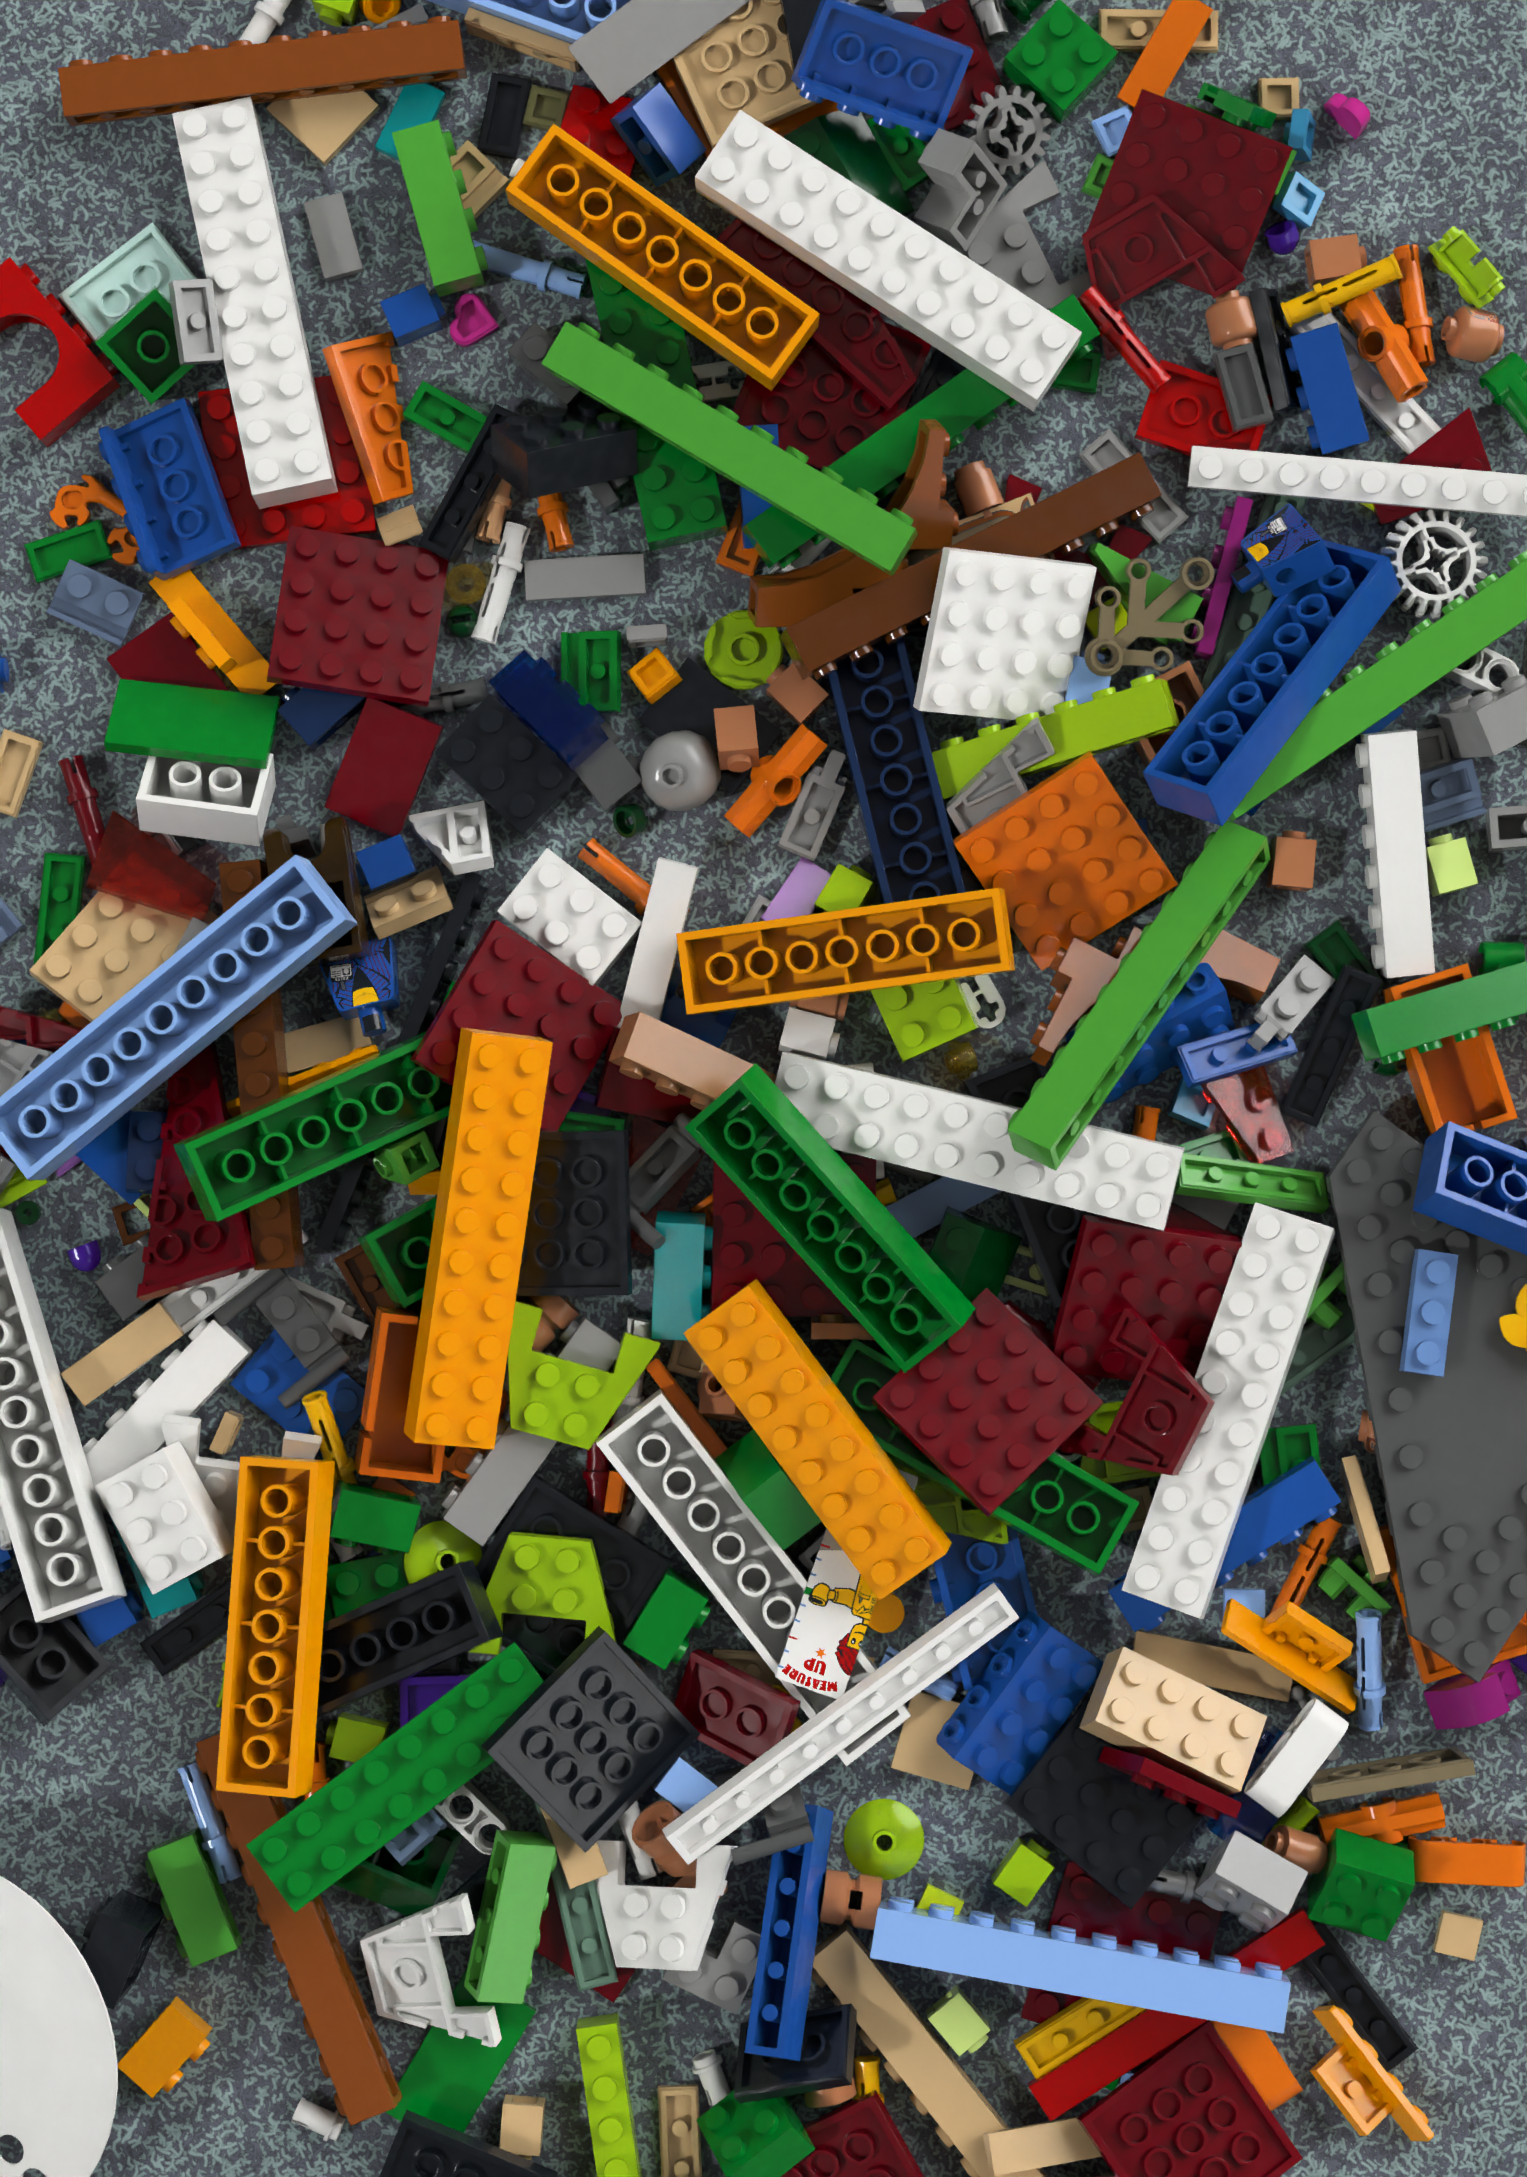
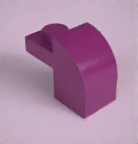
M1509 1659L1491 1664L1480 1682L1473 1681L1465 1674L1454 1675L1439 1680L1423 1691L1436 1729L1465 1728L1488 1722L1509 1712L1508 1703L1521 1695Z

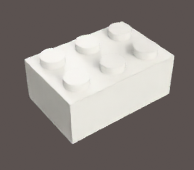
M270 753L267 769L148 756L136 796L139 829L148 832L260 846L276 786L274 755Z
M546 848L497 910L502 917L553 957L589 980V984L592 986L594 984L598 985L638 935L642 924L638 918L548 848Z
M180 1441L160 1449L95 1485L99 1496L153 1595L233 1551L234 1541Z

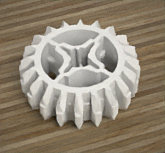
M1433 509L1425 512L1424 521L1418 513L1411 514L1409 516V524L1401 520L1395 525L1398 534L1389 532L1386 535L1385 540L1391 547H1382L1379 551L1380 555L1390 558L1401 588L1394 601L1400 595L1406 598L1401 605V610L1404 612L1413 603L1417 604L1415 616L1419 618L1425 614L1427 607H1430L1429 611L1432 619H1438L1441 616L1442 607L1460 595L1467 601L1469 599L1468 595L1474 596L1477 594L1478 591L1474 587L1476 585L1475 582H1480L1487 576L1484 571L1476 568L1488 563L1487 557L1476 556V552L1485 547L1484 542L1472 543L1470 540L1476 534V528L1472 527L1466 533L1460 528L1465 522L1464 517H1459L1453 524L1449 523V511H1444L1438 521ZM1428 534L1441 535L1453 542L1456 547L1442 548L1436 543L1434 537H1429ZM1415 537L1418 544L1416 547L1418 554L1417 562L1403 569V551L1407 542ZM1430 555L1433 556V560L1438 558L1441 561L1448 558L1436 572H1433L1434 567L1431 570L1427 567L1419 569L1430 558ZM1463 559L1462 579L1458 587L1451 591L1448 582L1451 580L1448 572L1449 566ZM1423 579L1430 584L1433 591H1437L1438 595L1422 592L1413 586L1410 581Z

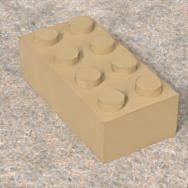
M1123 1646L1106 1655L1079 1728L1132 1754L1146 1757L1229 1796L1242 1790L1268 1716Z

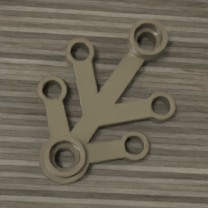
M1191 557L1185 560L1180 566L1179 577L1146 607V582L1151 575V566L1145 559H1131L1125 566V575L1130 580L1127 625L1115 636V608L1121 602V594L1113 586L1100 587L1095 593V603L1099 607L1098 636L1088 643L1084 652V660L1088 669L1099 676H1111L1117 673L1123 665L1150 666L1155 670L1165 671L1172 666L1174 661L1173 653L1169 648L1156 646L1150 651L1125 648L1138 637L1181 639L1186 643L1200 641L1204 635V627L1196 619H1185L1182 622H1161L1156 620L1190 589L1202 590L1211 584L1214 578V569L1207 559ZM1136 563L1143 564L1145 568L1144 575L1140 578H1135L1131 572L1133 565ZM1194 565L1201 569V576L1196 581H1192L1188 576L1189 569ZM1107 590L1112 591L1115 596L1114 602L1109 606H1105L1101 601L1103 592ZM1193 623L1197 627V634L1194 638L1188 639L1184 634V629L1188 624ZM1102 648H1107L1111 653V657L1107 663L1102 664L1098 661L1097 654ZM1159 651H1164L1167 655V661L1162 666H1157L1154 662V656Z

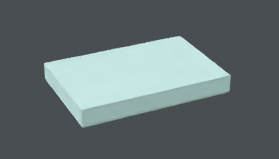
M152 222L58 296L95 342L104 331L154 286L171 303L168 285L171 281L197 278Z

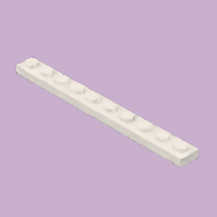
M1204 446L1191 447L1187 488L1527 517V475Z
M992 1583L664 1827L662 1831L665 1837L689 1865L1019 1619V1616L995 1583Z

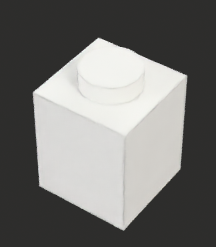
M789 1007L777 1055L782 1056V1052H793L826 1060L827 1055L835 1057L841 1034L833 1032L836 1019Z

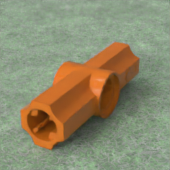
M1373 290L1338 305L1358 337L1357 350L1359 355L1364 360L1374 363L1398 403L1408 401L1428 387L1427 383L1429 380L1409 349L1410 341L1407 330L1402 325L1392 322Z
M802 723L775 756L766 755L759 759V767H752L750 773L752 783L726 812L724 817L750 838L777 805L786 806L798 797L802 787L800 778L826 749L828 744Z
M1436 1791L1396 1800L1393 1797L1382 1798L1383 1802L1368 1805L1367 1801L1359 1804V1808L1318 1816L1321 1840L1327 1846L1335 1828L1388 1844H1395L1401 1842L1404 1839L1403 1836L1445 1828L1443 1805Z

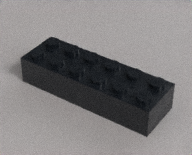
M1032 1055L966 1080L963 1084L967 1094L970 1096L1023 1108L1030 1098L1035 1082L1039 1078H1044L1049 1069L1047 1064L1043 1066L1031 1060ZM1006 1192L1050 1304L1053 1308H1058L1063 1297L1083 1215L1107 1217Z
M473 1560L457 1563L324 1623L317 1718L504 1636Z

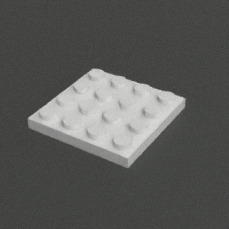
M943 547L913 707L919 711L1015 720L1019 716L1033 712H1039L1040 717L1054 713L1053 706L1065 702L1069 676L1073 669L1074 655L1079 656L1097 567L1086 563Z

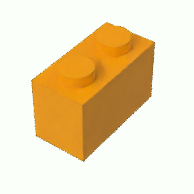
M176 1996L118 2062V2068L151 2098L161 2088L168 2093L184 2075L179 2070L182 2064L188 2058L195 2062L211 2044L206 2037L212 2030V2027Z

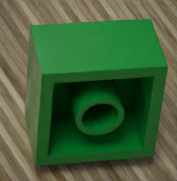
M1057 0L1005 56L1002 72L1017 86H1020L1024 92L1027 90L1034 92L1033 100L1035 102H1043L1046 105L1044 110L1061 124L1114 67L1118 52L1065 3Z
M156 286L148 291L95 340L96 345L151 405L196 365H180L172 306Z
M436 1197L424 1200L357 1238L397 1309L405 1308L423 1298L437 1201Z
M754 1429L715 1458L742 1501L783 1551L822 1522Z
M668 1566L625 1634L623 1645L663 1670L667 1668L670 1661L677 1665L689 1646L688 1641L690 1638L686 1635L691 1627L699 1630L711 1610L709 1608L711 1603L708 1602L709 1591Z
M1335 1828L1327 1844L1328 1856L1326 1864L1318 1874H1312L1307 1884L1308 1919L1386 1942L1415 1887L1414 1851Z
M733 2090L696 2119L726 2177H781L815 2150L813 2143L786 2096L740 2104L734 2098Z

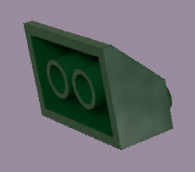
M840 110L820 115L783 136V138L903 216H907L915 211L861 112L859 116H852Z
M947 1206L928 1255L964 1296L972 1302L986 1288L998 1297L1022 1237Z
M448 1827L444 1830L441 1829L433 1836L434 1839L404 1866H401L388 1849L382 1846L336 1881L334 1885L406 1916L412 1915L434 1905L463 1835Z

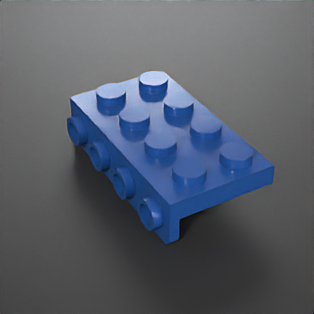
M821 0L791 80L801 89L799 95L810 101L822 103L823 98L836 102V108L844 113L859 116L861 111L873 115V121L883 127L895 129L898 124L909 128L910 135L930 142L938 128L945 130L943 126L974 50L965 44L845 0Z
M183 397L118 429L113 430L108 426L99 429L102 440L98 444L99 450L104 460L111 466L114 478L111 479V484L117 497L124 503L127 512L124 514V522L131 535L136 538L140 549L136 551V556L140 566L146 573H150L165 581L241 546L191 401Z
M1203 962L1196 967L1103 1103L1114 1102L1124 1092L1139 1084H1148L1155 1080L1160 1073L1175 1065L1178 1066L1172 1053L1176 1047L1235 1030L1226 989L1210 964ZM1075 1029L1066 1035L1067 1044L1075 1034Z
M1007 1526L1009 1543L1003 1545L944 1532L952 1544L947 1553L933 1563L936 1578L929 1580L934 1603L942 1602L946 1618L992 1583H995L1019 1616V1619L951 1669L954 1683L962 1681L965 1691L973 1689L972 1686L977 1682L992 1658L998 1653L1026 1613L1033 1611L1037 1614L1016 1530Z
M1030 1611L1016 1625L1012 1634L974 1684L973 1689L967 1692L966 1697L943 1725L937 1735L936 1742L953 1759L1010 1795L1096 1680L1104 1662L1051 1626L1039 1615Z

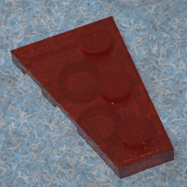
M1265 1066L1201 1085L1204 1089L1201 1093L1209 1104H1215L1227 1121L1226 1128L1251 1163L1260 1164L1295 1152Z

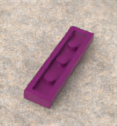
M1237 496L1232 507L1227 505L1224 507L1219 529L1226 530L1222 545H1214L1210 558V563L1216 570L1212 584L1202 589L1200 596L1203 598L1200 606L1206 607L1201 622L1204 627V635L1200 641L1189 643L1195 646L1193 657L1209 660L1213 655L1232 583L1230 573L1235 571L1241 549L1240 544L1244 538L1253 503L1252 499ZM1193 624L1189 639L1194 638L1197 634L1195 624Z

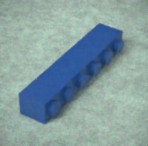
M1313 1456L1306 1458L1295 1467L1270 1481L1267 1485L1262 1486L1245 1497L1214 1588L1220 1587L1234 1577L1232 1571L1240 1565L1246 1563L1250 1567L1263 1560L1269 1554L1266 1549L1280 1541L1282 1545H1285L1295 1540L1303 1533L1301 1527L1313 1519L1320 1523L1338 1511L1335 1506L1342 1501ZM1127 1573L1108 1584L1109 1594L1134 1632L1142 1627L1145 1632L1157 1627L1166 1619L1163 1614L1172 1609L1122 1591Z
M805 1804L814 1841L772 1854L744 2053L800 2061L834 1814L831 1810L810 1804Z

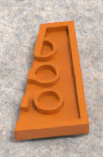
M392 331L330 345L322 349L374 505L414 493L408 445L406 441L402 440L400 424L404 421L402 405L397 404L395 383L399 381L397 365L392 364L390 347L394 346Z

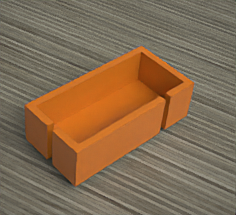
M1468 963L1387 988L1382 990L1385 1003H1389L1472 978ZM1488 1024L1478 1027L1480 1036L1456 1043L1454 1036L1451 1035L1441 1039L1443 1047L1419 1054L1417 1046L1404 1050L1406 1068L1429 1136L1448 1121L1475 1131L1518 1118Z
M377 1306L360 1421L365 1430H359L355 1468L360 1475L440 1483L445 1445L414 1443L404 1433L420 1320L413 1310Z

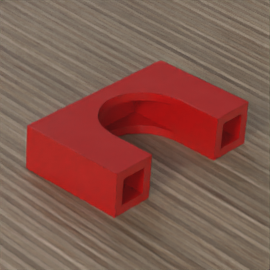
M9 257L0 265V333L15 324L34 323L52 331L58 342L59 359L52 377L15 409L17 414L48 448L120 387L113 377L119 371L104 353L96 357L87 346L93 341L78 323L72 327L66 323L61 316L67 311L55 296L50 293L44 297L35 287L41 280L26 263L18 267Z

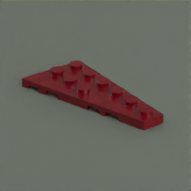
M737 218L716 239L820 313L819 326L810 337V340L888 412L916 384L917 378L896 340L891 336L883 322L880 311Z
M213 1042L169 1077L166 1098L169 1100L166 1123H162L160 1138L163 1140L161 1159L156 1161L148 1221L151 1223L148 1247L143 1249L142 1262L145 1263L143 1281L138 1283L136 1298L143 1302L256 1267L246 1209L218 1222L206 1221L173 1146L180 1141L229 1120L217 1047Z

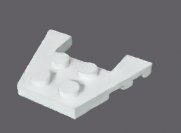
M165 1414L161 1427L166 1445L168 1446L177 1441L181 1442L229 1534L234 1539L240 1462L199 1456L201 1419ZM286 1431L283 1437L281 1457L314 1459L320 1448L322 1436Z
M598 1840L597 1844L608 1874L595 1879L616 1967L698 1971L714 1923L712 1916L719 1896H723L728 1882L725 1878L730 1863L733 1861L730 1850L738 1846L714 1845L699 1856L696 1866V1887L683 1888L625 1885L626 1841Z
M462 1893L366 1933L360 1940V1945L379 2016L425 2029L428 2025L446 2029L449 2036L463 2039L467 2035L481 2039V2045L496 2047L502 2040L494 2005L455 2006L439 1936L469 1935L474 1930L475 1923L468 1893Z

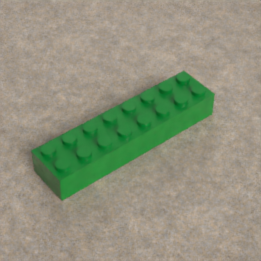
M585 258L604 344L612 348L616 342L636 355L633 361L647 368L648 364L652 363L670 375L668 382L681 389L685 383L697 390L684 329ZM621 416V418L637 429L638 474L633 475L649 551L726 535L727 524L715 471Z
M426 1032L174 1144L175 1151L206 1221L218 1222L449 1116L453 1087L410 1060Z
M756 1063L684 1127L904 1373L960 1330L976 1309Z
M853 1338L831 1376V1380L888 1457L978 1508L871 1402L872 1397L901 1368L893 1360ZM1053 1453L990 1516L1090 1574L1098 1576L1140 1502Z
M515 1642L246 1845L294 1913L495 1761L481 1745L544 1682Z

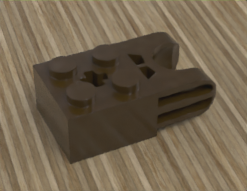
M342 816L330 818L324 826V848L321 854L310 862L358 924L305 967L370 956L349 825ZM277 828L267 829L263 834L269 876L294 856L288 837Z

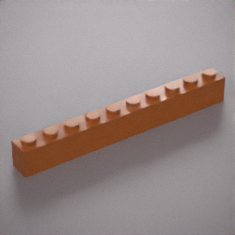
M435 16L427 19L426 24L411 25L409 21H395L387 24V28L371 30L370 26L361 25L347 29L348 33L332 35L330 31L319 30L308 33V38L293 40L288 35H277L268 38V43L252 44L249 40H236L228 43L227 48L212 49L210 45H195L189 47L188 52L172 54L170 50H155L149 52L148 57L133 59L131 55L121 54L108 58L109 62L93 64V61L88 59L73 60L68 63L69 67L58 68L63 113L71 126L168 115L250 96L253 104L466 79L467 72L462 31L458 20H451L449 16Z
M219 1731L195 1743L198 1749L195 1752L197 1764L204 1774L208 1773L213 1786L211 1789L212 1801L219 1812L223 1811L229 1825L226 1827L229 1843L233 1849H238L244 1862L241 1865L244 1880L249 1887H254L259 1899V1902H257L259 1917L264 1925L270 1926L275 1939L272 1941V1947L277 1960L281 1964L285 1963L290 1976L288 1978V1988L291 1996L296 2002L300 2001L306 2015L303 2017L306 2033L311 2040H316L321 2052L319 2055L321 2070L326 2078L331 2077L336 2089V2093H334L336 2107L341 2116H347L349 2124L352 2126L395 2108L403 2096L321 1894L294 1913L246 1846L288 1814L282 1798L216 1791Z

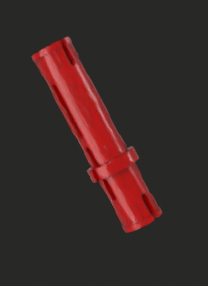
M1095 284L1078 297L1077 300L1098 327L1099 336L1101 338L1105 336L1126 363L1149 388L1152 395L1172 379L1171 375H1168L1148 351L1147 347L1123 321L1125 315L1121 311L1116 312L1098 291Z

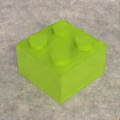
M958 979L871 991L903 1062L980 1028Z

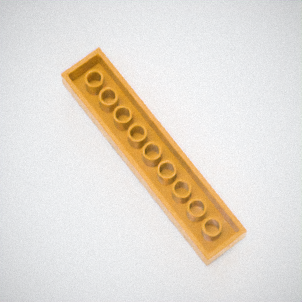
M461 1027L404 1433L414 1443L493 1450L495 1447L553 1042L541 1037Z

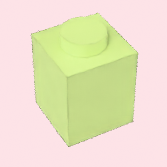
M1452 833L1428 839L1430 847H1426L1428 883L1432 897L1478 884L1466 837L1454 840Z
M955 1985L926 2010L928 2020L959 2057L967 2050L969 2053L977 2051L988 2040L986 2034L990 2031L989 2022L958 1985Z

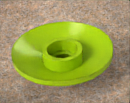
M445 1520L434 1521L422 1526L413 1535L409 1553L404 1552L403 1569L408 1583L413 1584L444 1570L440 1560L445 1554H449L452 1557V1566L457 1563L473 1560L476 1567L483 1557L479 1543Z
M876 1799L863 1804L851 1815L844 1831V1848L851 1864L862 1874L880 1876L883 1880L895 1879L909 1872L917 1864L924 1847V1832L919 1818L908 1806L892 1799ZM881 1835H888L892 1839V1844L890 1847L883 1849L877 1845V1839Z

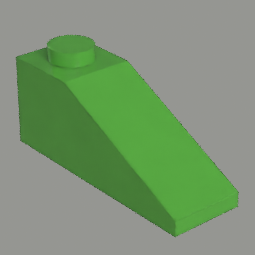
M1099 542L1089 545L1086 554L1108 585L1118 589L1121 594V603L1128 612L1130 580L1125 575V566L1130 559ZM1138 563L1134 564L1131 569L1132 575L1135 578L1142 577L1145 572L1144 566ZM1151 571V575L1146 582L1145 607L1173 582ZM1188 591L1156 621L1182 622L1185 619H1193L1203 598ZM1190 624L1185 627L1184 634H1186ZM1147 637L1163 646H1167L1168 642H1182L1181 639Z

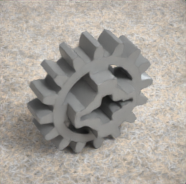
M1011 85L1008 94L1004 86H995L994 97L983 91L980 94L983 104L981 106L971 104L969 107L976 114L974 119L964 120V124L972 128V133L966 135L965 138L974 140L991 163H995L994 167L1001 175L1004 174L1007 166L1011 173L1020 174V163L1032 168L1034 162L1031 156L1034 153L1044 156L1046 153L1039 146L1041 140H1051V135L1043 132V127L1052 123L1051 118L1040 116L1046 105L1043 102L1032 104L1035 93L1029 90L1025 91L1020 97L1021 89L1020 86ZM1012 102L1022 106L1029 116H1018L1015 107L1012 106ZM993 111L991 119L987 125H984L988 114ZM1007 122L1014 124V130L1008 132V137L1001 135V130L1007 127ZM1031 134L1027 145L1022 149V144L1027 136ZM996 143L999 145L1003 157L993 154L986 144Z

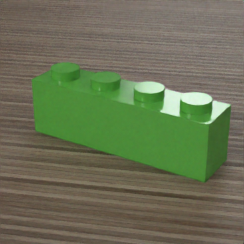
M439 120L392 132L433 284L438 296L441 297L484 285L482 271L488 270L489 267L483 246L475 247L471 233L477 232L478 228L472 207L464 209L460 196L468 192L461 169L453 171L450 157L457 155L451 132L443 133Z
M496 1829L464 1987L477 2002L523 2004L525 1991L531 1985V1963L534 1950H537L540 1944L539 1925L542 1911L546 1910L549 1900L547 1889L549 1877L557 1863L556 1846L541 1832Z

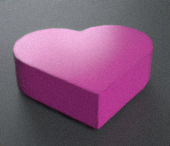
M1335 93L1324 104L1325 112L1355 140L1366 129L1370 121V111L1357 98H1347L1343 94Z
M467 293L456 300L454 305L456 318L450 324V335L457 345L461 347L472 346L499 329V325L479 296Z

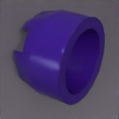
M1292 220L1277 222L1267 228L1264 233L1268 246L1278 255L1292 253L1299 242V233L1295 222Z
M97 1240L66 1251L72 1266L83 1272L94 1270L101 1261L102 1253Z

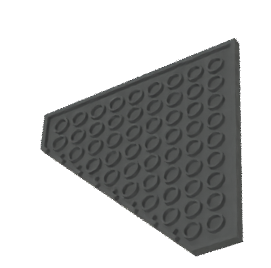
M1374 1110L1368 1114L1325 1178L1328 1193L1331 1194L1338 1250H1341L1347 1300L1352 1310L1355 1326L1353 1333L1357 1355L1363 1370L1366 1387L1364 1388L1369 1421H1372L1376 1442L1374 1449L1378 1471L1383 1481L1386 1497L1384 1504L1388 1526L1394 1541L1397 1558L1395 1565L1400 1592L1403 1593L1407 1617H1405L1407 1631L1410 1636L1475 1682H1480L1527 1611V1351L1525 1348L1513 1346L1507 1342L1502 1335L1499 1325V1318L1501 1316L1516 1314V1297L1523 1285L1527 1283V1255L1413 1211L1424 1146ZM1414 1249L1459 1255L1444 1377L1399 1371L1412 1264L1415 1254Z

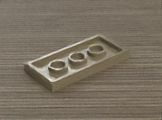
M1450 1747L1317 1770L1302 1791L1314 1803L1476 1774L1473 1760L1458 1748Z

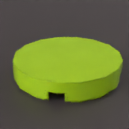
M748 610L733 611L721 617L710 627L704 642V659L710 673L721 684L735 690H753L767 684V678L780 666L783 659V642L776 627H755L748 616Z

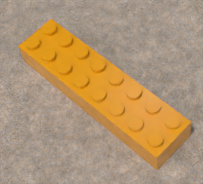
M554 123L505 189L509 204L770 391L773 390L819 326L820 313Z
M1002 888L676 933L687 1015L1015 971L1005 889Z
M757 1278L683 1333L879 1600H882L947 1553L952 1544L950 1539Z
M263 1455L240 1457L216 1791L297 1798L312 1792L335 1461Z

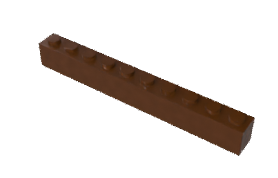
M1138 452L949 548L1048 559L1049 556L1059 551L1062 552L1063 556H1067L1085 545L1083 539L1093 534H1096L1098 539L1103 538L1120 528L1117 522L1129 516L1132 521H1136L1154 511L1152 504L1162 494L1142 455ZM942 551L787 627L780 638L802 680L812 675L815 676L816 680H820L838 670L836 663L850 657L852 662L858 661L874 651L872 645L884 639L888 645L900 640L909 634L907 628L919 621L923 627L929 625Z
M255 859L219 863L223 913L269 877L266 862ZM279 987L233 1025L241 1114L290 1093L281 991ZM297 1185L249 1207L252 1247L256 1263L254 1270L305 1266Z

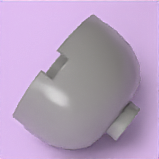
M689 730L672 731L656 738L645 750L640 763L641 784L646 795L656 805L670 811H689L706 803L716 792L721 780V770H719L718 754L715 747L704 736Z

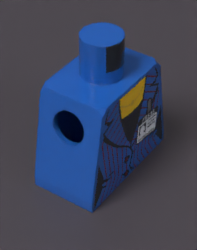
M1288 503L1242 539L1240 546L1248 562L1230 573L1242 594L1262 582L1274 597H1281L1332 572L1336 567L1324 541L1298 511Z
M391 936L381 940L378 938L368 940L370 956L319 965L339 1013L345 1021L359 1017L364 1037L385 1033L387 1028L383 1012L400 1007L397 949Z

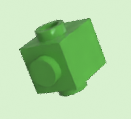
M421 1129L373 1150L375 1154L373 1163L381 1177L406 1186L440 1166L434 1153L431 1139Z

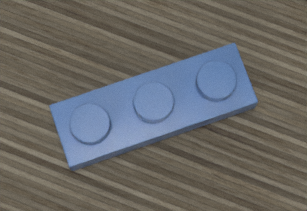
M1414 1249L1415 1254L1412 1264L1399 1371L1444 1377L1459 1255Z

